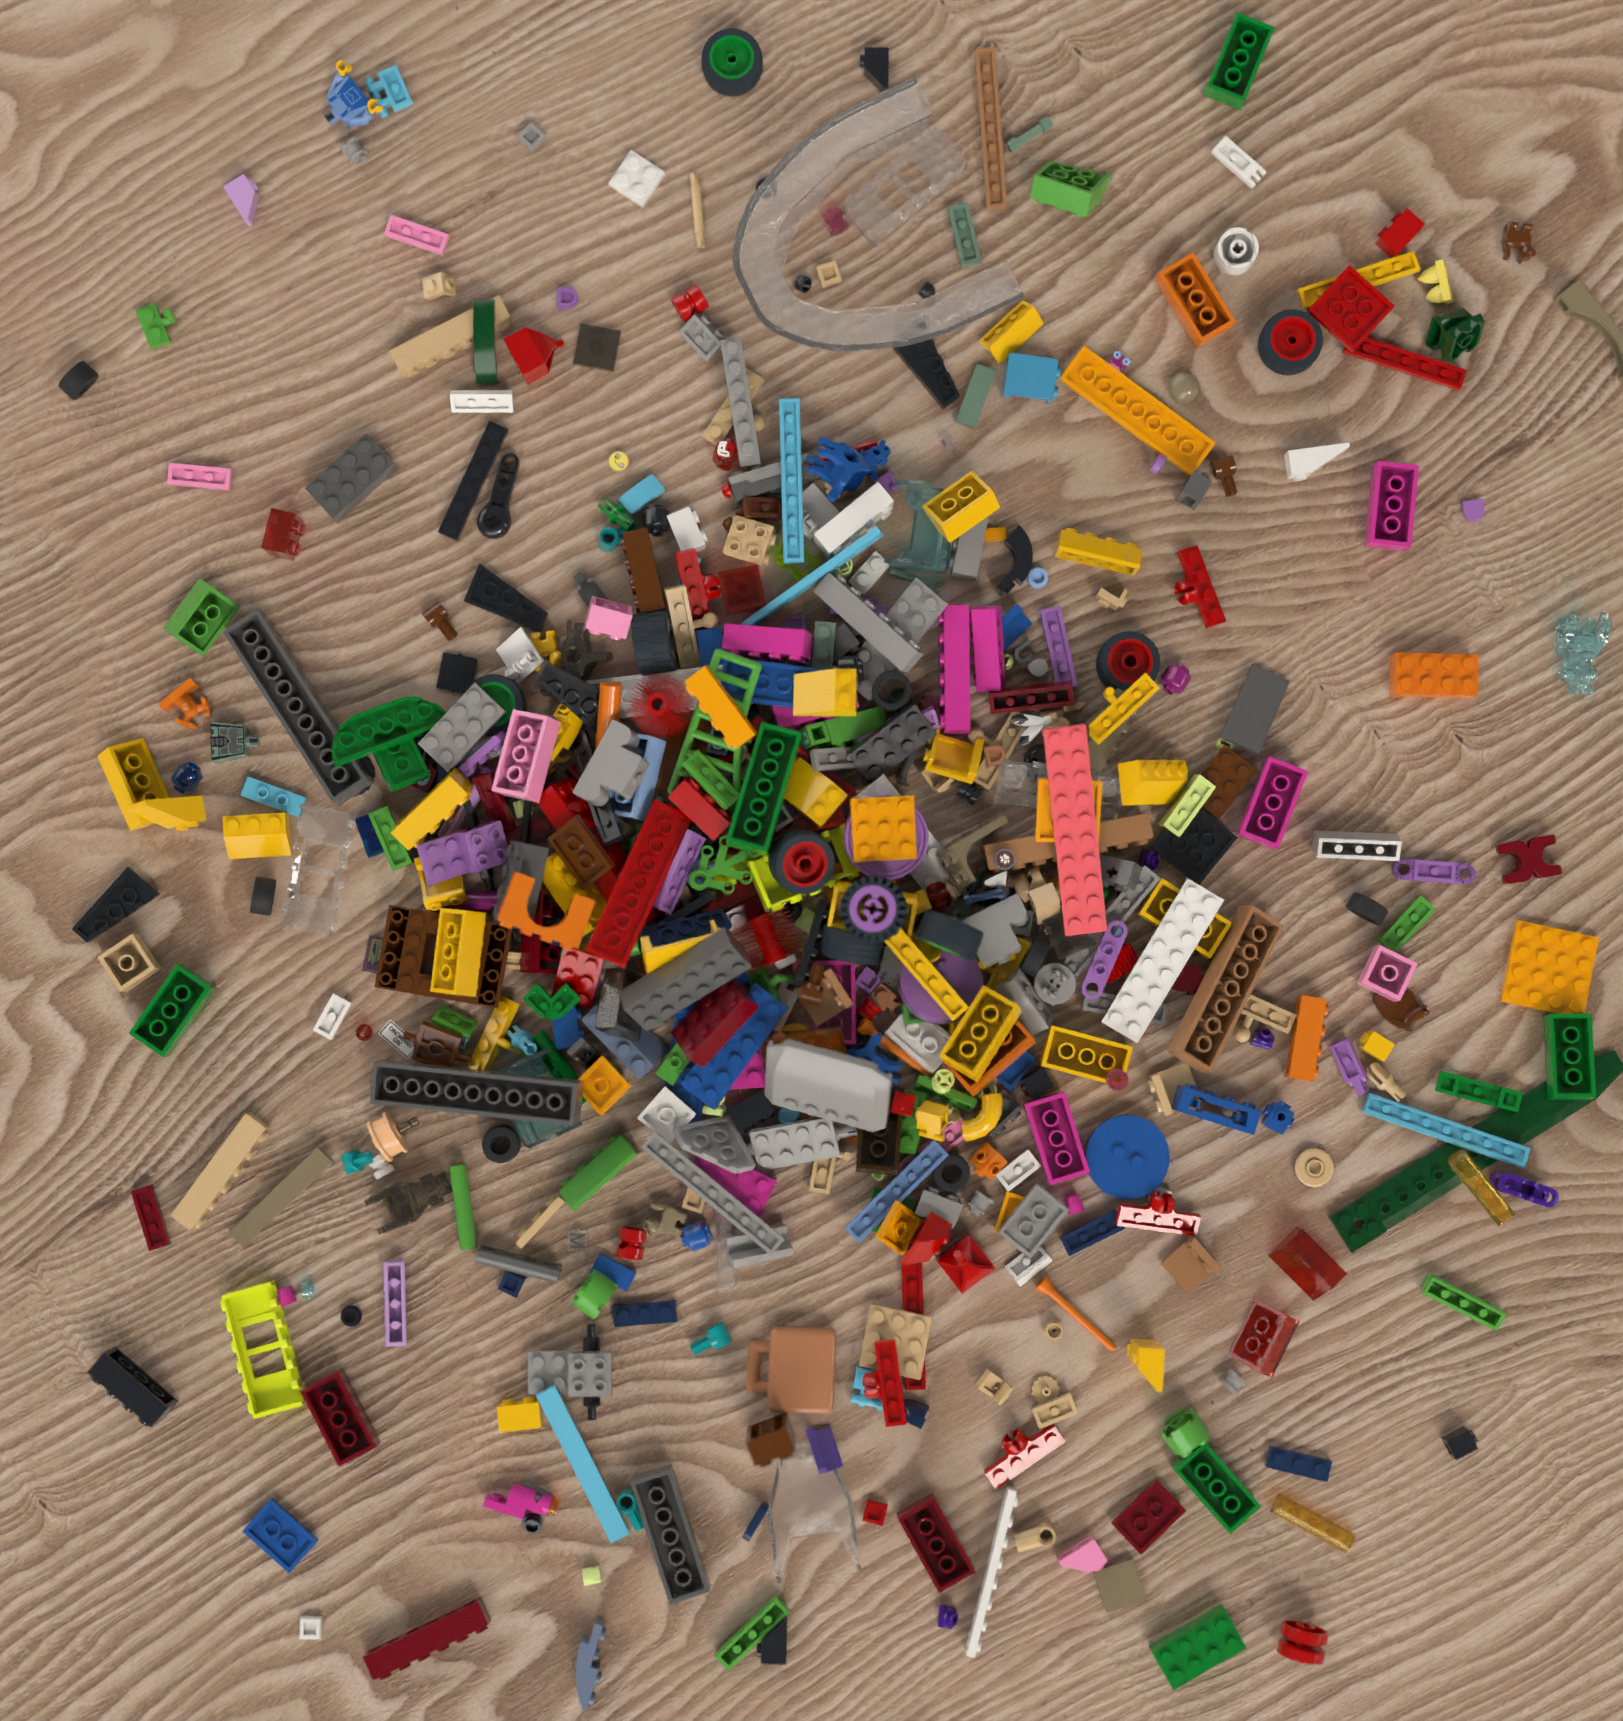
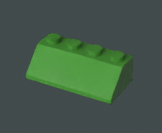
M624 1134L621 1136L614 1135L607 1142L610 1146L604 1151L600 1148L591 1156L594 1160L587 1165L584 1162L576 1170L578 1174L573 1179L569 1176L560 1184L563 1188L559 1192L573 1212L639 1153Z

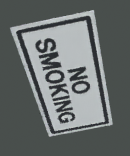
M390 1019L378 1034L408 1059L414 1052V1043L403 1040L404 1031Z

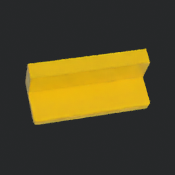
M1022 300L978 342L981 347L991 352L997 363L1001 364L1008 358L1009 353H1013L1044 322L1035 307Z

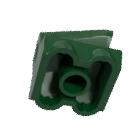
M1460 308L1433 317L1426 339V346L1432 350L1441 346V360L1454 361L1463 352L1468 353L1472 351L1480 342L1485 324L1481 313L1473 316L1466 309Z

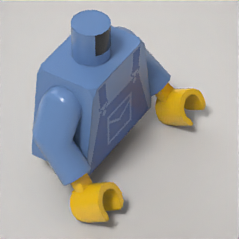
M340 60L336 64L338 71L334 76L326 99L332 109L323 116L330 126L339 119H341L346 127L365 126L376 115V112H382L383 107L376 106V103L379 102L378 99L368 100L349 75L346 76L345 73L352 71V66L346 65L344 68L346 60Z

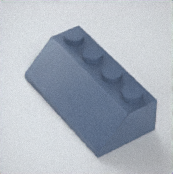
M614 991L581 1019L638 1080L643 1078L670 1052L666 1045L651 1030L646 1031L623 1009L621 998Z

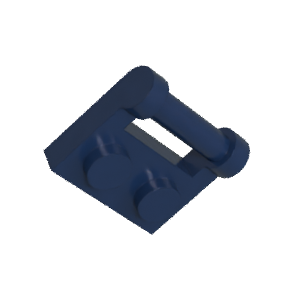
M1000 886L997 889L978 893H964L965 905H973L975 903L978 907L988 906L991 901L997 900L998 903L1015 895V889Z

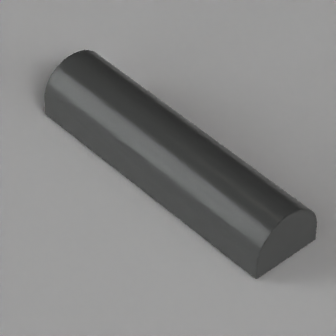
M481 1245L478 1249L475 1261L477 1264L556 1284L562 1268L560 1264Z

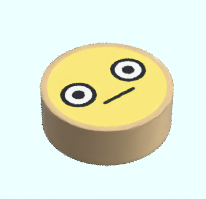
M622 451L613 452L608 460L610 469L616 473H622L627 470L629 466L628 456Z

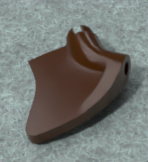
M1412 991L1403 994L1401 1000L1393 1002L1381 995H1375L1372 999L1377 1010L1386 1021L1394 1027L1405 1031H1412L1414 1023L1427 1016L1430 1012L1427 1010V1005L1419 1006Z

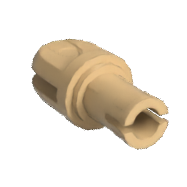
M1375 1062L1366 1068V1074L1376 1085V1088L1379 1090L1385 1089L1397 1102L1403 1099L1407 1092L1393 1081L1394 1075L1391 1072L1389 1073L1380 1064Z

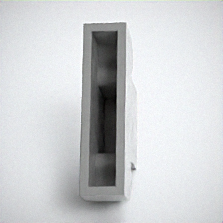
M612 719L572 793L598 807L603 806L608 801L609 790L627 799H631L637 787L642 783L643 776L649 767V763L645 759L631 752L638 747L639 736L627 726Z
M1017 893L962 920V922L984 933L977 955L985 967H989L997 962L1003 964L1010 960L1009 956L1022 950L1012 926L1020 927L1026 924L1028 912Z

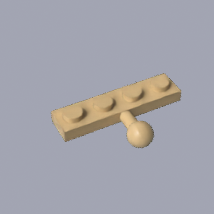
M746 368L750 399L752 400L763 384L764 378ZM729 395L702 435L703 439L716 447L718 442L727 439L734 428ZM753 415L755 430L761 431L765 426V420L760 415Z
M683 584L666 588L664 592L679 668L687 669L700 666L694 629L704 626L708 629L715 628L719 622L718 616L709 612L702 619L692 621L686 586Z
M1018 711L1010 713L995 741L986 737L983 730L979 727L971 728L968 733V739L972 743L975 742L976 738L984 740L983 745L985 746L1000 745L1005 749L1006 758L1002 764L987 768L984 757L978 768V773L973 782L988 791L1027 727L1016 725L1011 721L1012 716L1021 714Z
M1250 994L1241 1014L1245 1015L1244 1021L1241 1026L1235 1029L1234 1037L1238 1042L1248 1041L1251 1036L1249 1028L1253 1019L1285 1034H1289L1297 1015Z

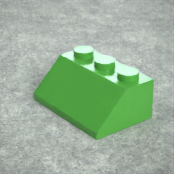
M199 578L163 629L204 657L240 606Z

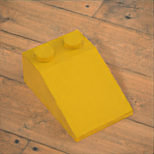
M829 669L794 674L793 716H857L856 669Z
M799 757L794 764L785 800L816 827L821 829L847 799L848 795L819 771L813 772L812 766Z
M203 796L149 799L126 807L127 812L168 829L176 828V831L189 830V828L198 827L200 822L206 821Z

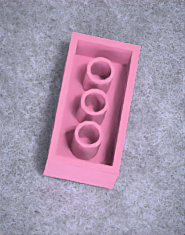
M513 709L491 790L504 796L539 803L561 722L549 716Z

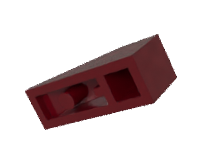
M1200 964L1184 966L1171 989L1178 992H1186L1187 995L1195 994L1202 981Z

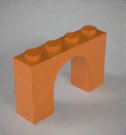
M514 871L496 917L497 920L501 921L499 925L512 929V926L521 928L520 932L532 936L535 933L541 935L540 940L552 943L555 940L560 942V947L572 950L574 947L578 949L595 900L573 892L566 914L560 922L552 926L538 925L531 920L527 912V901L535 878Z

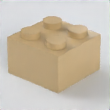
M131 934L97 957L120 992H128L162 969L139 934Z

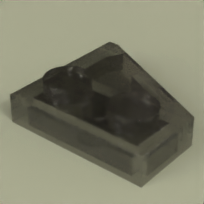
M1062 913L1042 921L1059 960L1096 945L1095 940L1087 934L1065 936Z

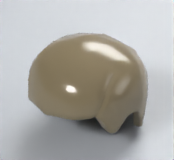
M1180 372L1170 380L1168 391L1174 401L1185 404L1197 398L1200 384L1197 377L1193 374Z

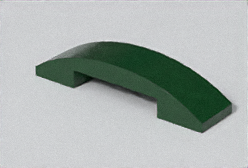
M474 299L473 340L477 384L498 383L494 299Z

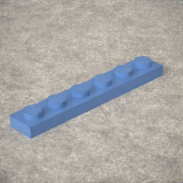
M932 1140L844 1229L860 1243L887 1216L895 1200L903 1201L949 1154L935 1140Z

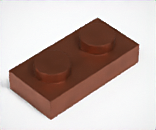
M745 496L742 499L744 518L782 521V498Z

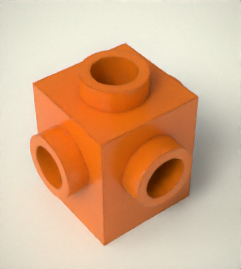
M987 1142L969 1160L975 1165L973 1170L980 1177L986 1175L990 1180L1007 1164V1161Z

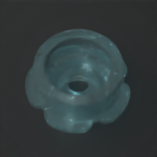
M308 1280L301 1283L302 1300L308 1299L310 1301L311 1297H315V1287Z

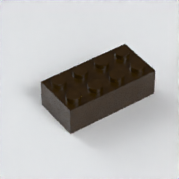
M891 1087L888 1122L885 1129L871 1132L859 1128L856 1172L898 1175L902 1115L891 1113L895 1091L904 1092V1088Z

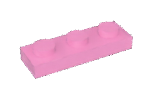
M390 215L384 232L386 237L442 256L450 238L449 234Z
M169 463L167 483L169 485L230 491L233 470Z

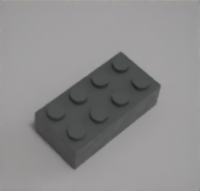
M366 433L305 489L339 523L390 477L398 467Z
M511 840L506 849V865L502 868V884L497 891L498 903L493 910L494 922L499 924L501 922L496 917L514 871L535 878L527 901L528 915L534 921L549 848Z

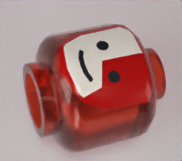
M726 438L716 443L712 460L717 468L730 471L731 468L737 467L739 456L735 440Z

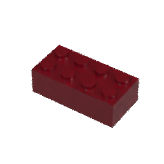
M733 978L705 995L673 1029L671 1035L687 1059L704 1068L760 1006L742 981Z
M343 1368L300 1391L338 1467L376 1448L381 1443Z
M933 1492L896 1513L898 1521L938 1593L976 1573L972 1561Z

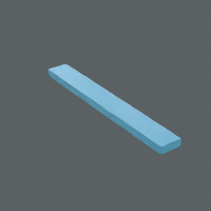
M779 398L784 564L804 563L800 398Z
M876 526L742 622V625L758 626L824 579L829 572H834L883 537V532Z
M1370 1092L1367 1093L1362 1113L1522 1169L1526 1166L1531 1149Z
M556 1384L537 1393L536 1397L610 1543L629 1535L630 1531Z

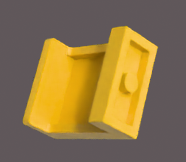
M936 728L937 735L927 742L930 747L929 750L926 749L923 761L926 762L924 770L972 784L978 773L984 740L976 738L974 744L941 735L939 734L941 728Z
M420 857L414 858L423 893V903L427 911L439 910L448 905H459L468 900L462 875L434 885H427Z

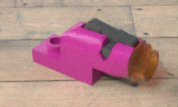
M527 1481L523 1485H512L507 1500L503 1499L504 1496L498 1493L487 1494L483 1507L520 1519L524 1518L527 1509L530 1510L529 1513L550 1517V1515L556 1516L561 1500L556 1499V1496L552 1495L551 1492Z

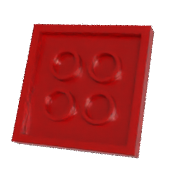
M1349 265L1307 310V313L1313 316L1318 323L1353 353L1395 305Z

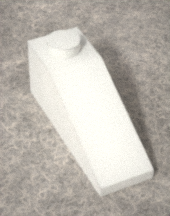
M1341 443L1287 451L1284 455L1287 479L1294 478V481L1306 480V477L1345 452L1350 447V444Z

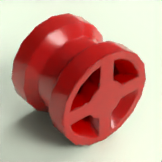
M868 998L863 1000L861 1007L856 1008L860 1015L872 1022L874 1016L882 1011Z

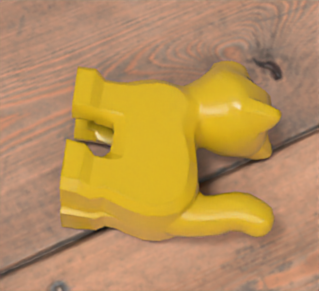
M555 630L546 631V640H540V632L531 633L530 640L541 657L549 656L550 663L557 667L562 666L563 662L566 661V655L559 650L556 640L557 632ZM542 664L535 669L536 672L540 671Z

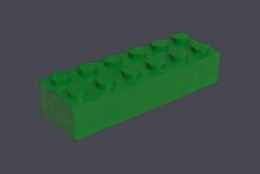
M761 722L726 839L727 846L768 857L802 741L801 732Z

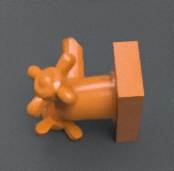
M192 678L186 680L158 703L162 710L170 712L174 707L178 706L185 716L183 720L175 718V722L184 728H197V725L192 724L191 721L199 712H203V715L207 716V718L212 715L208 698L201 697L202 704H197L190 696L191 693L200 687L196 680Z

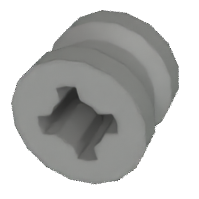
M1232 1369L1228 1371L1226 1378L1220 1380L1235 1396L1239 1393L1238 1389L1247 1384Z

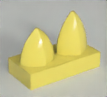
M1441 259L1435 261L1436 265L1423 271L1418 280L1430 284L1439 283L1440 285L1435 286L1428 292L1426 299L1435 303L1444 302L1445 305L1454 303L1447 266L1445 261Z

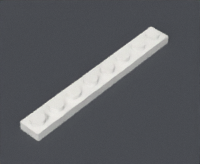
M1008 1485L1006 1486L965 1648L966 1656L975 1658L976 1652H980L982 1639L979 1638L981 1631H985L987 1626L985 1615L986 1611H990L993 1598L990 1595L992 1589L995 1590L998 1577H995L996 1571L1001 1569L1003 1556H1001L1002 1548L1007 1546L1008 1536L1006 1532L1008 1527L1011 1528L1014 1515H1011L1012 1508L1017 1506L1019 1499L1015 1487Z

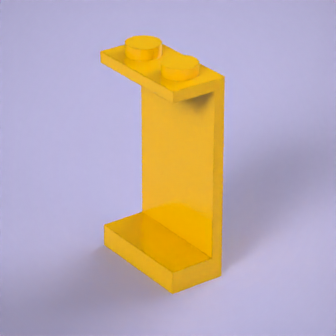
M712 920L710 921L711 934L652 948L648 936L641 937L640 942L646 974L659 968L721 928H717L715 921Z

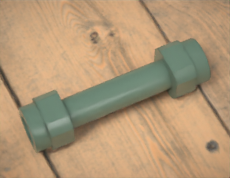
M1045 117L1038 121L1037 126L1020 137L1016 138L1014 136L1006 142L1009 152L1011 154L1021 149L1022 144L1041 132L1044 134L1053 128L1051 120Z

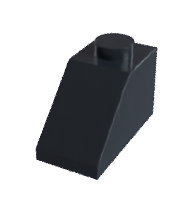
M864 47V55H860V68H864V76L883 95H888L889 48Z
M787 1616L761 1640V1644H757V1657H761V1664L786 1665Z

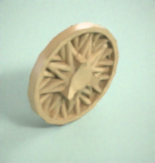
M1311 1148L1299 1154L1296 1158L1294 1169L1297 1178L1304 1185L1320 1187L1331 1179L1334 1166L1329 1154L1321 1149Z

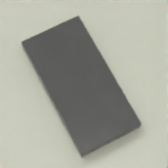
M1252 664L1220 738L1258 755L1290 681Z

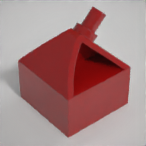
M527 327L504 338L511 356L528 385L550 374L554 353L558 348L564 346L562 339L556 340Z
M968 1232L935 1257L936 1261L962 1294L995 1269L994 1265Z

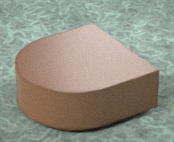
M990 745L983 747L987 768L998 766L1004 762L1006 752L1002 746Z

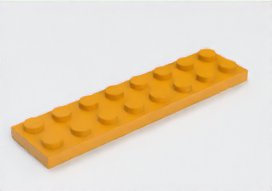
M1086 346L1082 347L1059 378L1062 383L1158 454L1166 456L1169 462L1188 476L1198 468L1216 444V442Z

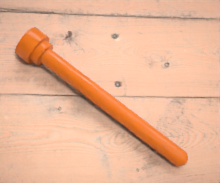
M866 1017L861 1020L856 1028V1031L862 1036L872 1037L875 1033H879L874 1029L873 1022ZM882 1035L881 1045L921 1075L934 1077V1073L931 1075L905 1051Z
M1044 1276L1036 1284L1035 1289L1040 1294H1048L1109 1351L1115 1350V1344L1053 1289L1052 1281L1047 1276Z

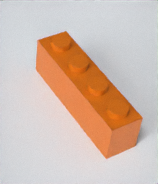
M1305 995L1297 996L1295 1009L1297 1016L1292 1028L1285 1077L1314 1082V1078H1317L1319 1066L1316 1065L1317 1057H1320L1322 1053L1320 1038L1325 1033L1323 1020L1324 1016H1327L1329 1005L1326 1004L1327 999Z

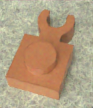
M880 983L868 999L883 1012L886 1008L890 1009L891 1016L898 1018L894 1013V1009L896 1007L901 1008L902 1004L895 1003L893 1000L897 996Z

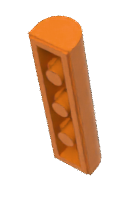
M600 682L595 750L612 719L620 722L621 682Z

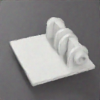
M814 483L802 492L803 531L809 540L814 537V533L840 513Z
M522 627L496 649L508 667L505 670L504 676L511 680L516 679L518 684L544 662Z

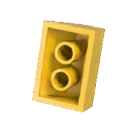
M970 471L922 505V508L939 533L951 543L998 510L1000 505L993 490L973 471Z
M269 813L222 816L223 837L229 859L292 856L290 814Z
M1130 1338V1344H1127L1126 1356L1129 1357V1360L1158 1392H1162L1165 1349L1156 1340Z

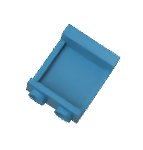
M1009 353L1002 398L1011 399V396L1045 400L1047 404H1051L1053 398L1057 399L1058 386H1055L1056 378L1059 379L1061 373L1058 359Z

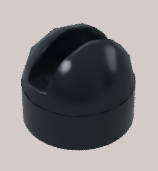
M804 275L796 277L797 280L794 282L796 290L807 293L812 285L811 278Z
M927 281L918 295L923 299L930 300L936 294L935 287Z

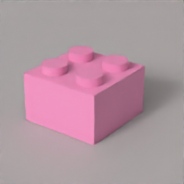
M592 596L585 619V628L589 629L590 633L596 635L601 633L608 634L609 638L614 640L626 639L633 616L632 606Z
M1381 945L1374 946L1357 984L1393 1002L1400 1001L1418 963Z

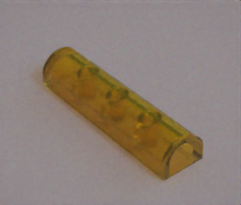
M1459 1150L1448 1159L1450 1167L1498 1226L1516 1215L1465 1150Z
M1281 1493L1278 1494L1270 1509L1272 1514L1344 1553H1347L1354 1543L1355 1534Z

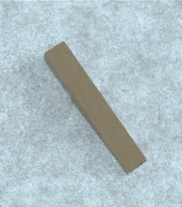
M321 1146L317 1147L229 1233L242 1247H245L335 1161Z

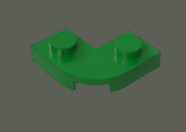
M536 984L522 999L539 1016L546 1019H559L564 1017L582 998L569 984H565L553 997L540 984Z

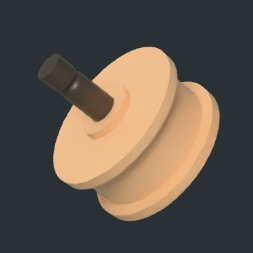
M386 1111L380 1119L374 1122L372 1120L368 1121L367 1127L375 1147L388 1162L393 1161V1156L402 1151L404 1153L409 1151L403 1133L420 1123L415 1116L410 1121H406L398 1126L391 1114Z

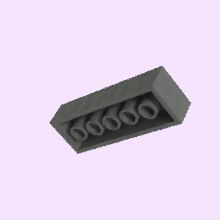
M724 927L621 990L619 994L623 1009L643 1029L648 1031L745 972L752 965L746 949Z
M672 1464L633 1476L630 1483L669 1605L710 1592L711 1584Z

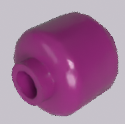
M1180 663L1170 664L1160 678V682L1163 685L1162 689L1170 695L1182 693L1191 680L1189 669Z

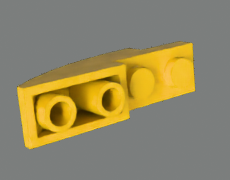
M562 702L553 714L557 721L561 723L550 761H554L562 748L569 750L583 723Z

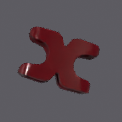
M1555 835L1531 838L1526 844L1518 840L1496 845L1497 854H1510L1516 861V867L1513 872L1502 876V883L1525 882L1532 876L1539 879L1562 874L1563 871L1560 865H1548L1542 858V852L1545 847L1556 843Z

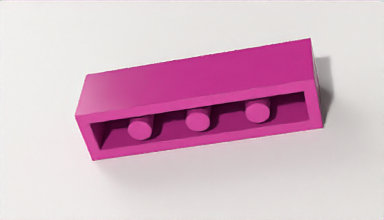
M1001 605L976 606L969 613V623L972 625L973 630L970 641L971 645H974V653L972 654L973 666L975 665L973 683L977 688V692L1002 691L1006 688Z

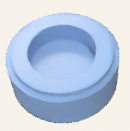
M1040 567L1031 569L1027 576L1028 584L1035 589L1044 587L1048 581L1047 572Z

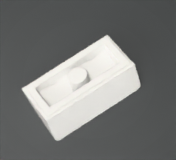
M1007 871L985 880L982 889L988 891L997 889L1000 886H1006Z
M1040 1246L1031 1259L1024 1253H1021L1006 1265L1005 1268L1018 1285L1022 1286L1050 1264L1052 1259Z

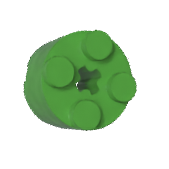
M594 1269L573 1297L571 1303L594 1320L608 1302L618 1284Z
M1188 1407L1190 1411L1185 1412L1182 1409L1174 1413L1164 1422L1166 1425L1164 1430L1162 1428L1159 1430V1433L1174 1454L1181 1455L1182 1458L1188 1457L1193 1449L1198 1445L1206 1444L1210 1439L1208 1427L1192 1407Z

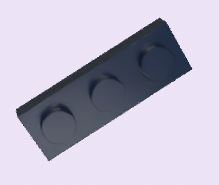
M1114 1209L1059 1236L1068 1256L1124 1230L1125 1227L1117 1226L1115 1223L1117 1210Z
M676 1300L613 1305L614 1327L678 1321Z
M1269 1445L1265 1461V1467L1324 1482H1328L1332 1461L1271 1445Z

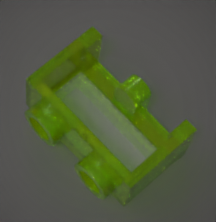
M783 542L774 553L775 564L784 570L787 567L793 571L791 575L799 581L815 571L822 560L820 557L815 558L808 553V549L804 547V563L784 564Z

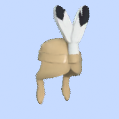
M1081 701L1071 706L1046 708L1039 714V717L1026 714L1012 716L1011 721L1016 725L1029 726L1020 737V745L1030 743L1040 731L1043 735V729L1068 726L1070 723L1062 716L1063 712L1078 710L1086 703Z

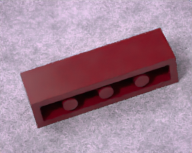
M1073 680L1006 687L1002 691L988 693L991 714L1071 706L1075 702Z

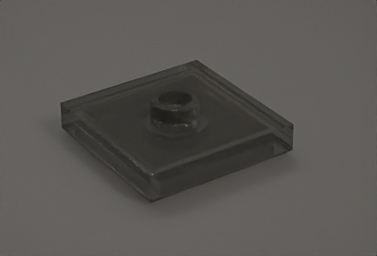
M580 323L573 365L614 372L621 331Z

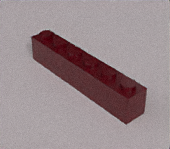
M478 1597L366 1651L362 1658L372 1680L374 1681L378 1678L384 1680L391 1676L392 1671L399 1669V1671L405 1670L411 1666V1662L417 1659L421 1662L430 1657V1653L436 1650L438 1653L446 1650L452 1642L457 1641V1643L468 1639V1635L473 1632L479 1634L488 1629L487 1626L491 1618L482 1598Z

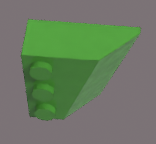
M1049 161L1034 175L1030 198L1035 199L1041 204L1053 205L1058 210H1068L1076 216L1086 217L1101 202L1111 180L1112 173L1105 172V175L1094 174V169L1087 168V170L1079 171L1073 165Z

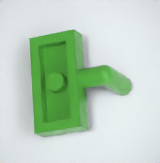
M155 303L135 310L152 350L171 343L165 327L177 321V317L171 310L165 309L163 311L164 318L161 317Z
M759 968L750 978V985L752 987L754 983H757L779 1001L783 1002L775 986L779 982L793 983L795 976L793 974H775L771 978L766 968Z

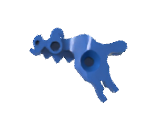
M820 437L818 445L823 446L825 449H819L818 456L828 458L830 461H823L809 455L807 462L814 466H808L807 472L819 476L831 485L832 489L828 493L827 498L831 502H835L841 492L856 490L866 475H870L869 480H875L878 476L876 472L877 464L881 466L886 465L891 450L885 445V440H881L878 447L873 446L869 448L868 452L861 450L859 453L855 448L843 442L835 443Z
M877 1030L879 1033H875L868 1044L855 1045L845 1053V1055L877 1064L879 1071L885 1075H888V1072L892 1074V1083L898 1084V1081L901 1079V1074H896L894 1070L900 1071L903 1062L891 1060L877 1048V1045L882 1040V1035L885 1036L882 1030Z

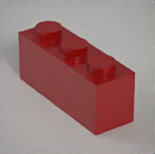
M687 776L668 796L713 841L732 822L731 812L728 809L724 810L708 792L706 793L701 788V785L693 777Z

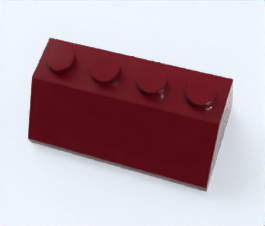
M540 889L533 922L541 926H549L555 918H563L565 913L549 890ZM535 933L532 936L522 934L520 972L557 974L562 947L540 940L541 935Z

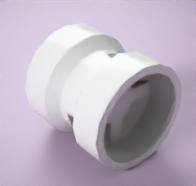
M382 1154L375 1156L373 1163L368 1164L375 1171L374 1176L376 1180L395 1170L393 1164H390Z

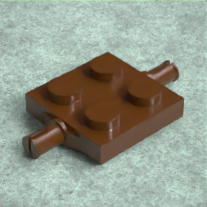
M427 1021L421 1024L417 1035L405 1031L402 1037L403 1040L414 1043L412 1059L423 1064L454 1067L457 1060L469 1064L472 1056L460 1052L463 1035Z

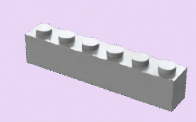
M741 337L720 340L740 467L761 464Z
M829 572L813 592L898 669L908 673L924 654L919 650L921 646L913 639L908 640L904 636L906 633L897 625L895 627L889 623L891 619L882 612L879 614L875 610L876 606L870 600L862 599L860 597L862 593L854 586L850 588L846 584L847 580L841 574L837 573L835 575Z

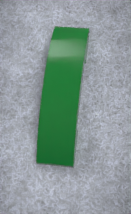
M1439 1071L1435 1087L1436 1092L1514 1112L1519 1111L1523 1095L1521 1091Z

